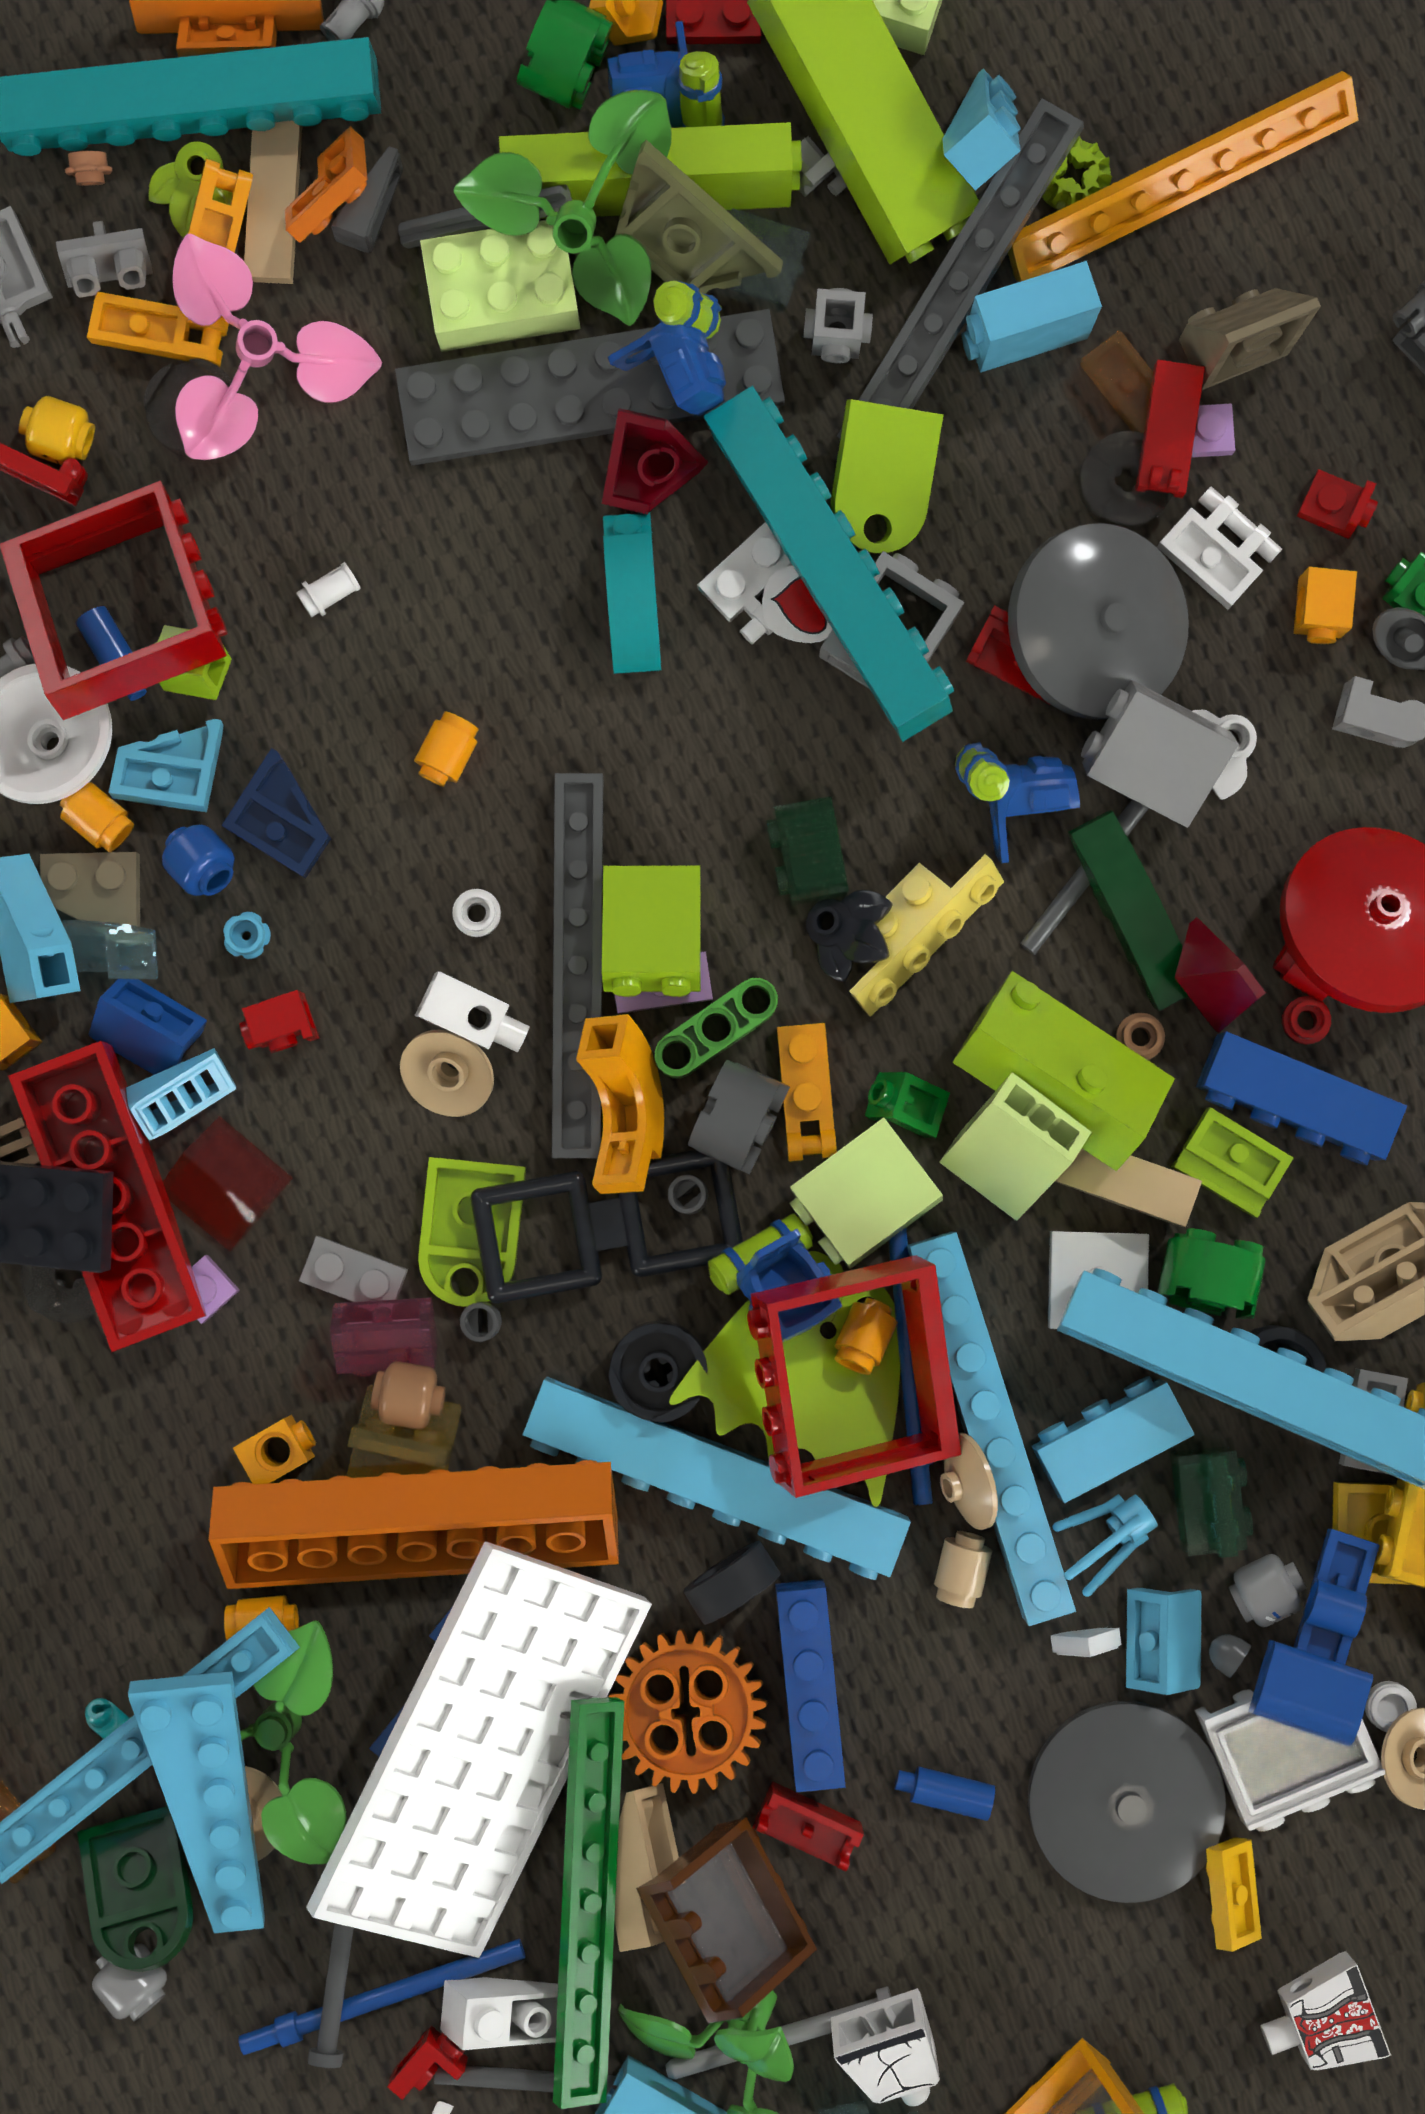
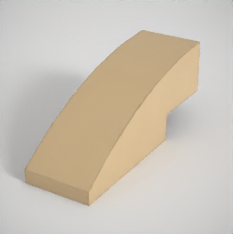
M1084 1149L1080 1150L1073 1163L1055 1181L1179 1227H1186L1202 1181L1131 1155L1115 1171Z
M663 1783L658 1784L656 1787L648 1786L627 1792L621 1810L615 1900V1926L619 1952L651 1947L664 1942L636 1889L654 1879L679 1858Z

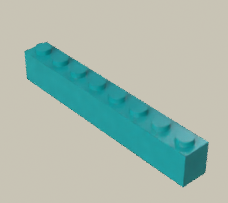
M369 37L0 77V140L9 152L22 156H33L39 154L41 149L59 147L68 151H80L86 149L90 144L99 143L127 146L134 143L137 139L146 138L173 141L179 139L181 135L193 133L220 136L226 134L230 129L249 128L254 131H267L275 127V122L294 121L295 124L300 126H314L321 123L324 119L342 118L347 121H361L371 114L381 113L377 58Z
M752 385L704 415L703 417L717 445L901 741L904 742L953 712L948 695L954 692V688L940 666L933 670L930 668L923 656L929 652L925 641L915 626L907 631L898 616L905 613L901 603L890 587L884 591L879 587L874 577L879 575L880 572L874 560L866 549L857 552L850 538L856 534L842 510L833 514L826 503V500L832 497L826 484L818 472L809 476L802 464L808 458L795 435L792 434L786 438L778 425L783 423L784 420L770 396L762 401Z

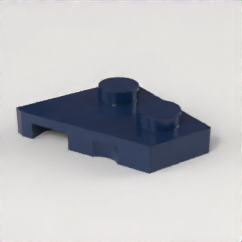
M273 748L270 749L221 825L305 879L331 840V837L284 759Z

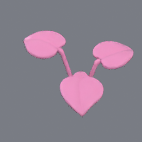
M187 234L184 237L177 251L173 267V291L177 305L182 313L197 325H212L223 316L227 323L240 329L236 341V352L241 360L229 388L221 379L208 375L189 381L180 391L175 407L176 422L185 454L189 458L196 460L221 458L235 452L248 442L256 429L258 408L251 398L239 394L237 391L249 367L267 365L272 360L274 353H279L291 362L299 363L296 377L300 387L310 397L324 403H336L352 396L381 368L382 361L375 350L362 337L337 323L318 321L302 327L298 332L296 340L299 353H294L286 348L283 342H277V335L268 323L260 320L248 322L246 319H239L233 316L231 312L244 308L252 294L253 280L248 266L237 254L225 247L207 242L193 234Z

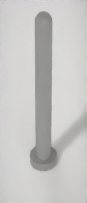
M889 1987L876 1989L877 1998L781 2026L788 2045L832 2033L831 2017L890 1998ZM716 2045L696 2051L692 2059H670L665 2066L669 2078L679 2079L736 2062V2060L726 2056Z

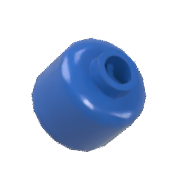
M202 824L180 827L168 836L162 855V865L165 871L187 894L211 896L220 892L229 884L234 873L235 857L229 846L210 827Z

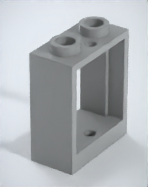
M883 551L875 562L880 572L879 575L874 577L876 582L879 584L883 576L886 575L944 612L925 641L929 652L923 656L928 663L961 612L964 602L957 598L959 593L950 584L940 579H935L932 582L917 573L919 570L918 566L907 557L895 553L892 557ZM832 630L821 646L819 657L869 688Z

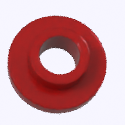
M1303 996L1294 999L1285 1007L1282 1014V1026L1286 1035L1294 1042L1304 1045L1319 1042L1328 1034L1331 1027V1014L1323 1002H1319L1311 996ZM1301 1012L1310 1013L1314 1019L1313 1026L1309 1030L1301 1028L1298 1024V1016Z

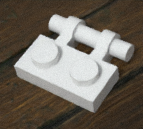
M1211 486L1198 501L1212 514L1207 519H1204L1191 507L1162 539L1157 548L1228 610L1263 571L1250 559V556L1256 551L1270 564L1282 548L1268 537L1271 532L1265 526L1260 524L1257 527L1237 509L1239 504L1228 495L1224 498ZM1223 523L1244 541L1239 548L1217 530Z
M765 522L697 584V589L729 622L744 610L752 620L740 630V633L750 644H754L764 633L767 635L772 633L767 628L763 619L762 604L756 598L764 592L768 578L774 571L792 566Z

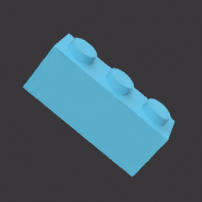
M1150 1376L1139 1379L1124 1388L1126 1397L1112 1404H1109L1107 1399L1100 1400L1081 1411L1084 1419L1066 1427L1064 1421L1058 1422L1038 1434L1041 1441L1031 1447L1056 1495L1063 1503L1082 1495L1195 1435L1167 1382L1161 1379L1153 1382Z

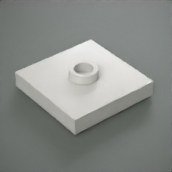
M1050 1231L1048 1328H1058L1077 1280L1084 1270L1093 1273L1094 1268L1110 1272L1122 1279L1120 1286L1136 1293L1139 1292L1140 1288L1148 1289L1149 1234Z

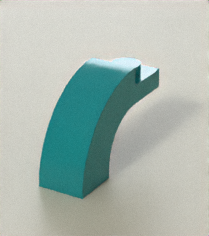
M650 513L603 516L605 574L614 674L661 670L651 515Z

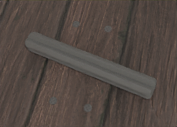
M565 184L541 189L538 196L546 198L555 212H558L564 203L572 200L570 189ZM462 207L402 222L398 225V234L402 246L409 249L421 246L420 240L491 228L480 222ZM539 207L540 218L547 217L544 210Z

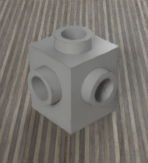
M845 288L817 289L815 309L806 308L803 338L813 339L811 355L821 356L822 360L830 363H845L850 358L859 359L861 343H870L873 314L864 313L866 292H854Z

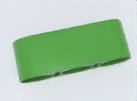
M750 978L668 1033L658 1042L655 1049V1061L659 1070L665 1076L673 1079L686 1077L768 1021L774 1015L778 1004V994L775 987L769 981L762 978ZM751 989L763 990L770 999V1005L765 1012L752 1014L742 1004L743 995ZM712 1016H721L730 1025L729 1035L720 1042L708 1040L702 1032L704 1022ZM673 1043L685 1045L691 1053L689 1063L681 1069H671L663 1062L664 1050Z

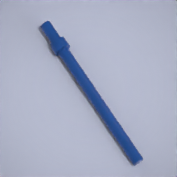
M905 1228L888 1241L890 1261L909 1257L907 1228ZM901 1283L893 1285L895 1317L898 1322L896 1327L907 1436L922 1433L902 1286ZM934 1462L910 1468L913 1505L933 1503L929 1465L934 1464Z
M519 1938L482 1952L480 1958L467 1956L346 1998L343 2001L341 2022L443 1987L445 1980L466 1979L524 1959L525 1952L521 1939ZM323 2007L300 2015L293 2011L276 2017L274 2024L239 2035V2046L242 2054L247 2055L279 2043L282 2047H286L303 2041V2035L320 2029Z

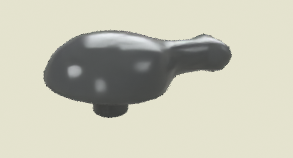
M1400 607L1390 608L1381 612L1376 617L1372 627L1373 640L1380 653L1397 667L1410 670H1425V616L1414 610Z

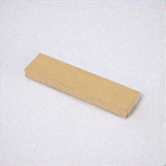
M294 121L275 122V127L267 131L252 130L250 173H253V179L248 196L244 262L251 272L253 282L293 284L296 239L286 231L285 209L298 197L302 126L295 124Z

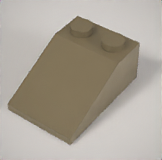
M1278 288L1271 289L1262 294H1259V291L1254 289L1236 297L1231 302L1232 306L1217 312L1214 307H1210L1192 315L1187 320L1188 324L1182 332L1179 341L1189 364L1205 367L1202 390L1287 356L1321 307L1318 298Z

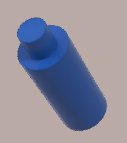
M105 606L93 608L76 620V626L100 665L132 653L128 643ZM142 689L127 696L130 701H134L144 696L147 691Z
M920 1766L917 1767L915 1774L898 1770L894 1786L895 1790L911 1793L910 1802L988 1821L995 1798V1785Z

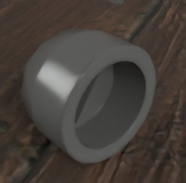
M682 1175L670 1184L668 1200L676 1211L684 1214H695L700 1212L707 1204L709 1197L708 1188L701 1179L692 1175ZM698 1186L701 1192L683 1206L679 1200Z
M477 1302L469 1305L464 1309L460 1317L462 1332L468 1339L475 1342H483L493 1338L501 1328L502 1318L500 1311L488 1302ZM482 1309L487 1311L488 1332H482Z
M1220 1635L1211 1642L1209 1648L1211 1662L1217 1670L1230 1678L1243 1662L1251 1645L1236 1635Z

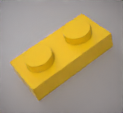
M1236 1837L1207 1848L1206 1871L1209 1877L1212 1904L1211 1920L1214 1927L1216 1949L1233 1952L1262 1939L1252 1839Z

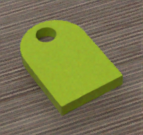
M847 399L831 495V510L833 514L842 510L856 534L850 538L854 547L860 550L866 549L872 553H882L883 551L889 553L903 548L918 535L928 511L943 414ZM878 514L884 518L887 531L880 541L873 543L864 534V524L870 516Z
M429 1157L418 1262L425 1284L441 1300L461 1307H468L477 1302L490 1301L486 1292L470 1196L478 1188L525 1180L526 1167ZM523 1200L491 1206L504 1282H510L515 1271ZM460 1268H469L478 1277V1288L470 1296H461L452 1288V1276Z

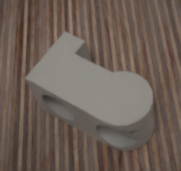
M1354 676L1344 684L1332 727L1333 730L1399 748L1412 746L1425 738V704L1417 700L1399 703L1372 695L1370 693L1374 681Z

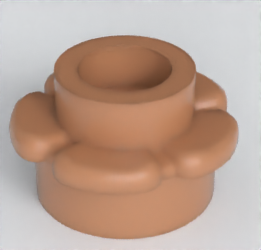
M79 151L68 154L69 168L65 169V173L75 177L76 185L105 184L104 175H109L112 172V167L108 166L106 152Z

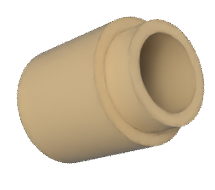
M957 1531L955 1538H945L934 1585L938 1587L936 1594L938 1600L957 1607L973 1608L976 1598L982 1597L992 1550L984 1546V1537L970 1532Z

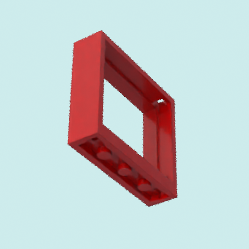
M161 481L0 543V549L44 694L63 721L227 656L221 640L222 636L228 634L227 628L218 608H210L208 599L215 597L212 585L204 569L198 571L195 562L202 560L200 550L192 533L185 534L183 525L190 523L181 499L172 501ZM164 526L198 627L70 677L39 574Z
M914 1255L750 1294L753 1310L748 1311L747 1319L750 1333L754 1340L758 1342L760 1358L755 1360V1373L760 1387L765 1389L767 1406L762 1408V1420L768 1436L772 1437L774 1454L769 1456V1467L776 1484L779 1483L791 1495L798 1498L961 1455L935 1264ZM901 1283L922 1433L800 1464L778 1312Z

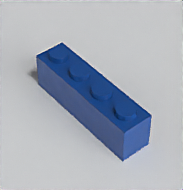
M1227 1031L1217 1034L1196 1085V1088L1207 1092L1205 1100L1214 1105L1232 1110L1234 1104H1238L1252 1110L1250 1119L1276 1129L1280 1122L1297 1129L1296 1138L1319 1147L1323 1146L1324 1141H1328L1342 1147L1340 1156L1366 1166L1370 1159L1374 1161L1386 1160L1407 1108L1405 1104Z
M824 1579L775 1584L796 1792L846 1788Z

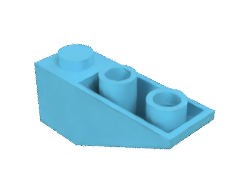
M984 68L974 79L943 137L944 156L975 191L1021 151L1018 131L1021 128L1016 121L1018 110L1012 102L1016 99V96L1001 76L998 75L992 79Z
M30 854L0 857V956L10 1003L81 991L71 941Z

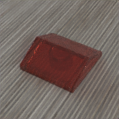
M219 1116L182 1153L163 1183L169 1201L229 1252H232L291 1182L293 1177Z

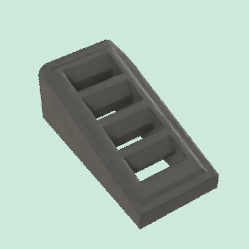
M390 146L386 149L368 173L367 185L364 191L356 200L346 203L331 225L336 242L366 253L373 252L403 173L398 149Z

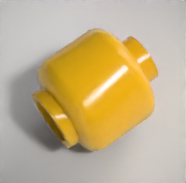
M44 396L36 403L34 408L26 406L20 419L19 433L25 435L26 448L31 455L62 465L69 458L76 460L86 459L94 439L95 424L89 423L88 413L84 408L51 396Z

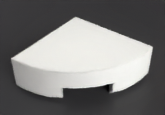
M1094 1628L1051 1635L1052 1651L1057 1653V1655L1092 1657L1117 1649L1121 1645L1120 1629Z

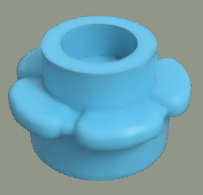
M243 912L239 916L231 917L223 929L225 936L224 945L227 951L236 957L242 955L245 959H254L260 956L264 951V945L270 942L271 932L269 926L265 923L263 924L261 922L262 918L253 912ZM246 931L251 933L249 940H244L242 937Z

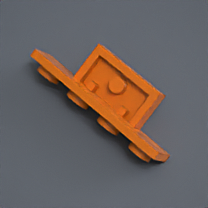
M129 0L138 33H178L176 45L178 58L276 47L277 31L321 30L320 25L324 22L321 0Z

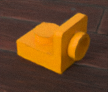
M590 0L589 8L606 15V19L613 22L609 39L616 46L656 38L663 0Z

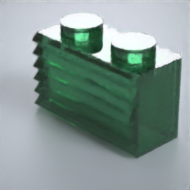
M832 797L774 806V819L766 820L770 847L771 849L780 847L783 866L775 867L779 895H789L790 906L847 896L849 888Z

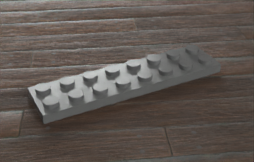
M770 309L721 316L718 332L712 338L707 339L708 350L719 357L726 380V385L723 387L725 401L720 405L753 385L762 401L770 396L776 407L784 406L785 399ZM654 327L395 368L411 466L612 434L615 431L619 408L664 418L671 424L704 419L703 416L707 413L697 416L677 406L656 356L628 371H623L610 364L608 356L641 338ZM643 350L638 351V352L632 354L631 356L636 355V354L642 352Z

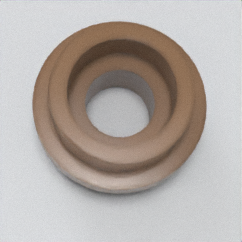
M1135 1013L1123 1019L1116 1031V1040L1149 1060L1155 1057L1163 1048L1165 1032L1162 1024L1154 1016L1147 1013ZM1136 1028L1144 1029L1148 1034V1041L1144 1046H1137L1132 1041L1131 1035Z

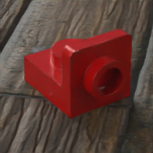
M1318 469L1297 517L1349 539L1357 526L1367 527L1376 509L1378 501L1370 498L1376 483L1367 480L1365 485L1361 487Z
M431 2025L393 2069L387 2087L401 2100L405 2098L413 2087L421 2091L438 2069L434 2062L455 2080H458L465 2072L468 2057L463 2054L465 2050H461L443 2032L440 2033Z

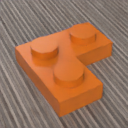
M351 126L317 157L318 178L285 209L286 231L299 243L310 233L317 235L323 231L330 223L333 212L344 201L351 203L356 200L367 185L364 138Z

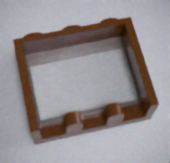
M747 1817L714 1826V1830L658 1876L636 1888L707 2023L743 2018L817 1950L807 1931L804 1920L797 1913L784 1888L781 1877L775 1872L760 1843L758 1834L751 1827Z

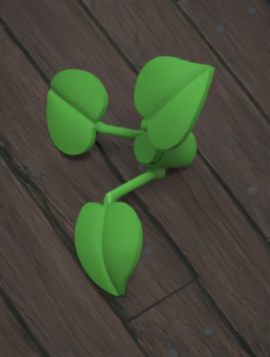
M630 90L619 93L603 102L594 113L589 126L588 138L591 145L597 151L608 156L603 162L584 201H568L560 207L558 212H555L546 198L538 197L543 181L537 167L527 158L512 152L497 153L484 159L461 179L454 188L455 196L471 215L491 229L506 235L517 236L532 232L539 223V207H541L547 215V224L554 226L553 239L556 245L567 253H579L575 259L572 271L573 283L579 294L592 306L615 316L628 326H631L639 317L648 298L652 275L650 258L643 245L630 235L619 234L612 237L606 243L601 236H593L596 226V215L592 208L615 161L624 172L633 174L641 144L645 140L650 142L665 157L668 156L671 147L672 131L667 102L661 94L648 90Z
M314 1620L288 1631L300 1648L254 1684L260 1696L276 1702L272 1703L258 1717L255 1724L248 1725L247 1728L240 1731L241 1741L248 1737H255L257 1743L264 1749L281 1751L278 1786L282 1796L270 1800L264 1806L261 1814L262 1826L267 1839L276 1850L288 1858L306 1864L319 1865L328 1863L346 1826L347 1817L344 1802L335 1787L317 1778L302 1779L292 1789H290L288 1784L290 1757L294 1750V1746L290 1741L301 1728L302 1716L314 1713L327 1700L333 1681V1662L330 1645L319 1621Z
M773 1990L743 2018L725 2020L729 2024L727 2029L717 2031L725 2021L713 2022L698 2035H691L685 2027L668 2019L625 2009L622 2004L619 2005L617 2010L635 2037L650 2049L669 2057L679 2059L694 2058L695 2048H701L716 2032L714 2040L717 2047L726 2056L742 2064H747L748 2067L743 2097L744 2107L730 2105L727 2114H779L772 2110L758 2108L753 2099L757 2074L771 2080L787 2082L791 2080L794 2072L792 2054L782 2027L765 2029L777 2000V1995Z

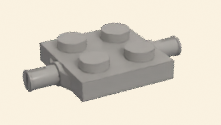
M9 206L0 210V324L3 326L10 346L16 348L21 347L18 338L24 345L30 340L19 315L26 309L53 298L20 221L15 211Z

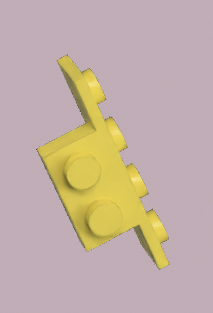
M984 854L952 888L921 863H918L886 896L893 906L888 914L875 925L879 927L885 938L889 957L877 962L849 991L870 1017L880 1007L887 1005L894 998L897 990L914 973L921 971L927 965L930 957L947 939L953 938L960 932L964 922L981 905L992 900L998 888L1004 883V880L991 858Z

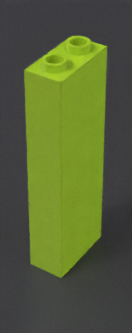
M748 0V6L888 263L891 265L905 256L909 264L934 250L930 240L942 233L947 241L959 235L968 221V217L971 216L977 206L979 199L972 186L944 156V134L873 0Z
M791 122L671 128V147L667 158L725 210L791 207V193L794 190H800V171H802L801 140L792 141ZM589 132L499 136L500 153L512 152L527 158L537 167L543 181L542 189L565 184L570 189L572 200L584 201L587 198L602 164L608 156L597 151L591 145L588 138ZM616 161L611 167L592 208L596 216L621 215L632 174L624 172Z

